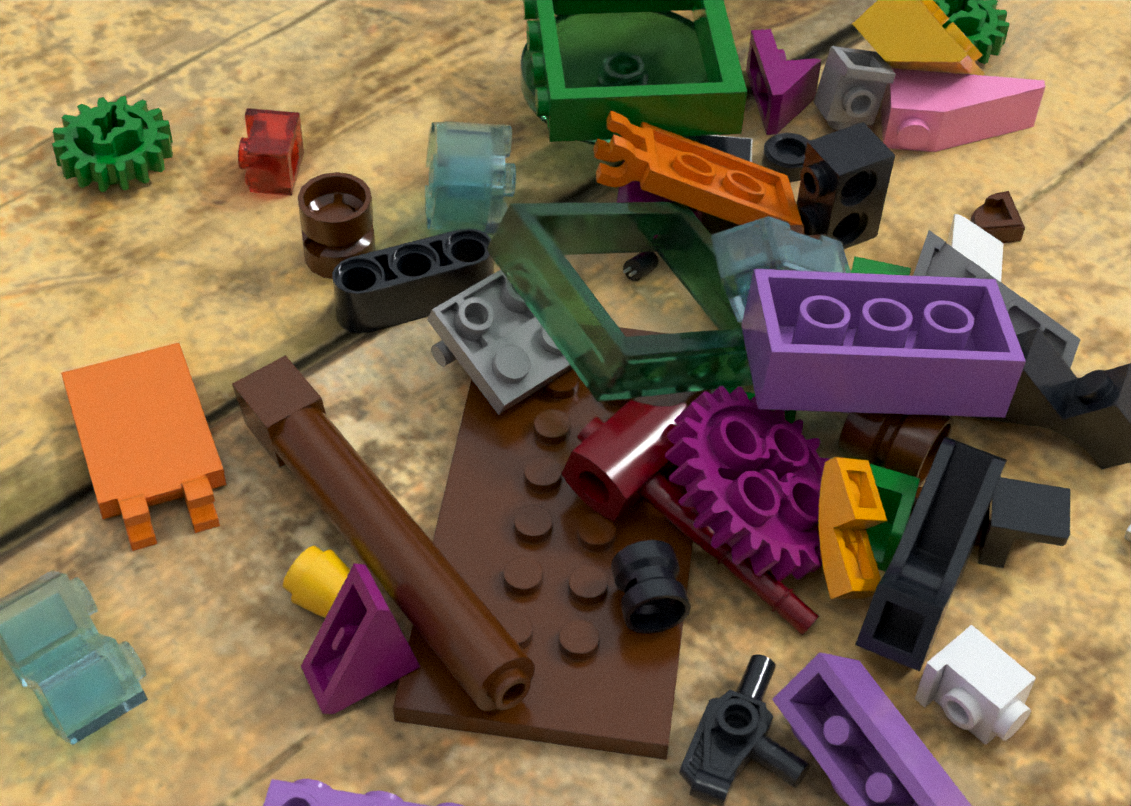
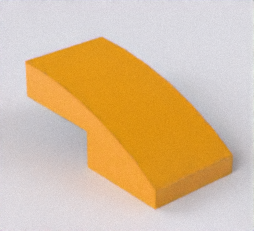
M835 457L825 461L820 486L818 529L820 553L830 599H865L874 595L877 585L881 580L866 529L886 522L887 518L868 460Z

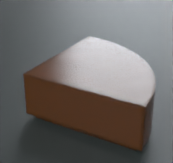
M1009 191L995 193L987 197L985 203L975 210L970 219L972 223L1002 243L1021 242L1025 226Z

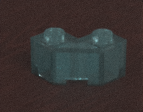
M770 216L711 235L720 279L738 323L743 320L754 269L852 273L842 242L821 235L817 240L791 230L789 223Z
M51 570L0 599V651L23 687L29 686L33 690L43 708L41 710L45 719L56 735L74 745L148 700L139 683V680L146 677V671L137 653L127 641L118 644L115 638L98 633L90 618L98 609L92 595L79 577L69 580L66 573Z

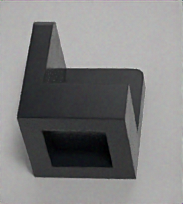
M1000 477L981 527L983 534L979 543L978 564L1003 568L1014 538L1058 546L1066 545L1070 536V489Z

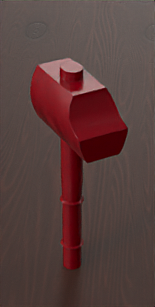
M630 400L605 423L597 416L581 430L577 436L581 443L572 450L561 474L577 496L594 511L615 521L642 496L690 540L717 559L718 565L723 564L772 608V613H778L802 636L820 617L793 593V588L789 590L783 583L777 581L775 576L768 570L761 576L755 575L749 557L740 564L735 565L732 561L731 546L724 543L721 547L714 549L711 546L714 531L709 526L697 529L693 526L695 518L699 515L695 507L680 505L678 500L685 493L664 476L675 466L674 463L665 458V453L674 446L667 438V433L677 425L674 419L688 407L686 403L682 402L674 406H654Z

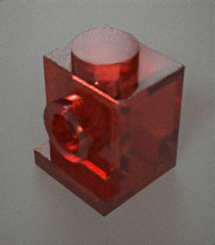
M247 108L245 122L248 137H242L240 140L238 164L240 169L246 170L245 182L249 186L250 192L292 196L304 155L300 113Z

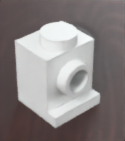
M970 625L927 662L915 700L923 707H926L934 700L942 707L946 716L956 726L969 730L986 745L996 735L1003 741H1006L1024 724L1031 712V709L1025 705V702L1036 678L979 630Z

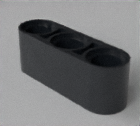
M459 229L350 257L341 261L332 273L337 322L345 330L361 334L429 317L432 309L494 274V245L492 239L488 234L477 229Z

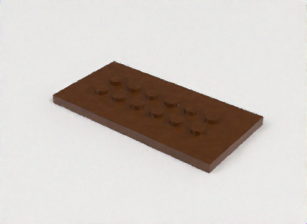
M578 322L597 347L592 356L500 415L497 414L471 379L433 538V543L534 662L535 672L531 680L530 691L520 703L510 709L481 710L417 629L412 626L408 644L421 667L400 678L393 705L394 721L667 760L683 622L674 628L658 633L646 634L630 630L625 624L621 609V599L625 593L620 591L615 585L611 563L615 555L628 545L647 540L664 541L672 545L675 550L680 567L679 576L676 578V581L682 583L687 592L693 541L642 496L617 520L612 521L602 516L577 496L561 473L572 450L581 443L577 436L595 417L598 416L605 423L630 400L654 406H674L682 402L689 406L703 392L707 391L711 394L717 339ZM675 465V466H674L669 472H667L664 476H666V477L669 479V476H670L676 469H678L679 466ZM675 484L685 494L687 493L686 487Z

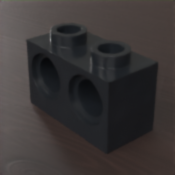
M864 122L807 141L804 164L800 173L801 181L797 208L804 225L805 236L826 234V246L830 248L831 254L873 239L878 234L895 154Z

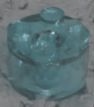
M454 121L432 122L426 155V167H429L428 185H425L427 229L451 232L471 228L486 234H506L508 205L503 202V197H513L516 186L515 163H505V157L509 158L511 152V125Z

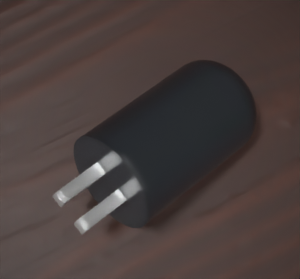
M644 250L624 263L623 273L630 280L637 281L658 266V256L651 250Z

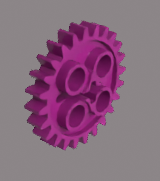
M719 386L711 394L707 391L703 392L674 419L677 425L667 433V438L674 446L665 453V458L679 466L669 476V479L677 485L686 487L687 493L678 502L682 506L696 508L699 513L693 522V526L696 529L709 526L714 531L711 544L714 549L721 547L724 543L732 547V561L735 565L740 564L749 557L755 575L761 576L771 568L777 581H782L790 574L798 580L810 571L812 573L823 566L818 529L819 496L825 461L830 460V458L819 457L816 452L821 441L818 438L806 439L801 434L803 430V421L801 419L790 424L785 420V411L758 409L756 397L754 396L749 400L742 387L738 386L730 394L723 386Z

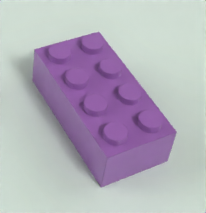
M754 269L741 326L758 409L1005 418L1026 360L996 279Z

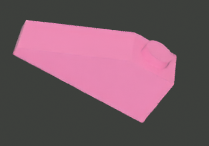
M891 68L896 75L893 84L887 83L881 105L882 142L890 149L936 152L1033 127L1044 93L1045 82L1044 80Z

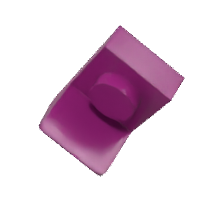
M771 29L751 30L746 66L747 76L766 135L778 134L814 100L821 68L820 59L786 60L785 51L777 48Z

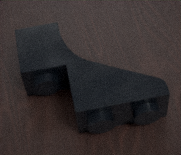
M1039 328L1017 334L1016 336L1026 363L1005 418H969L1029 425L1053 430L1081 446L1101 469L1131 463V363L1105 371L1095 370L1081 378H1077Z
M948 437L943 439L897 550L884 576L877 585L855 645L920 672L931 652L952 594L963 576L1007 459Z

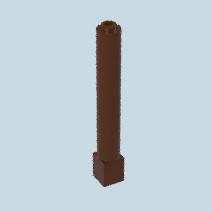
M285 355L234 382L232 386L247 427L279 467L286 465L475 704L481 710L492 711L496 709H510L520 703L530 691L531 680L535 672L534 662L327 417L321 396Z

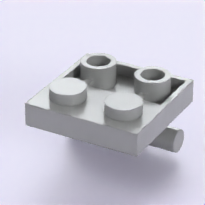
M526 255L435 307L427 319L442 339L431 347L434 359L443 367L457 359L498 415L586 361L597 349Z

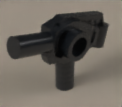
M760 654L752 655L737 691L729 690L722 697L709 700L679 771V774L691 787L690 796L716 806H725L735 778L751 760L758 762L794 788L801 783L810 767L808 762L767 736L774 716L766 708V703L762 701L776 669L775 663L770 658Z

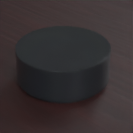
M781 133L772 136L764 145L762 166L787 175L790 182L800 181L807 141L810 140L795 133Z

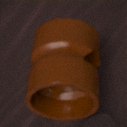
M326 173L310 179L301 187L297 197L306 265L312 272L323 278L333 279L332 273L334 268L341 261L376 251L372 196L370 188L362 179L352 174Z
M851 412L848 414L840 433L838 446L840 450L857 459L868 460L869 464L880 459L884 461V468L921 478L918 486L920 487L929 474L945 437L949 438L954 418L945 415Z

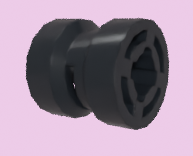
M658 540L639 541L626 546L612 559L611 570L615 585L620 591L625 593L621 599V609L625 624L630 630L646 634L658 633L674 628L686 619L690 613L691 606L685 587L682 583L676 581V578L679 576L680 567L672 545Z

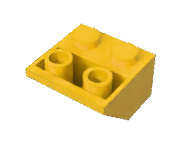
M877 0L852 23L877 53L894 69L971 75L985 74L975 63L982 56L980 51L954 22L946 29L942 27L949 20V17L934 0Z

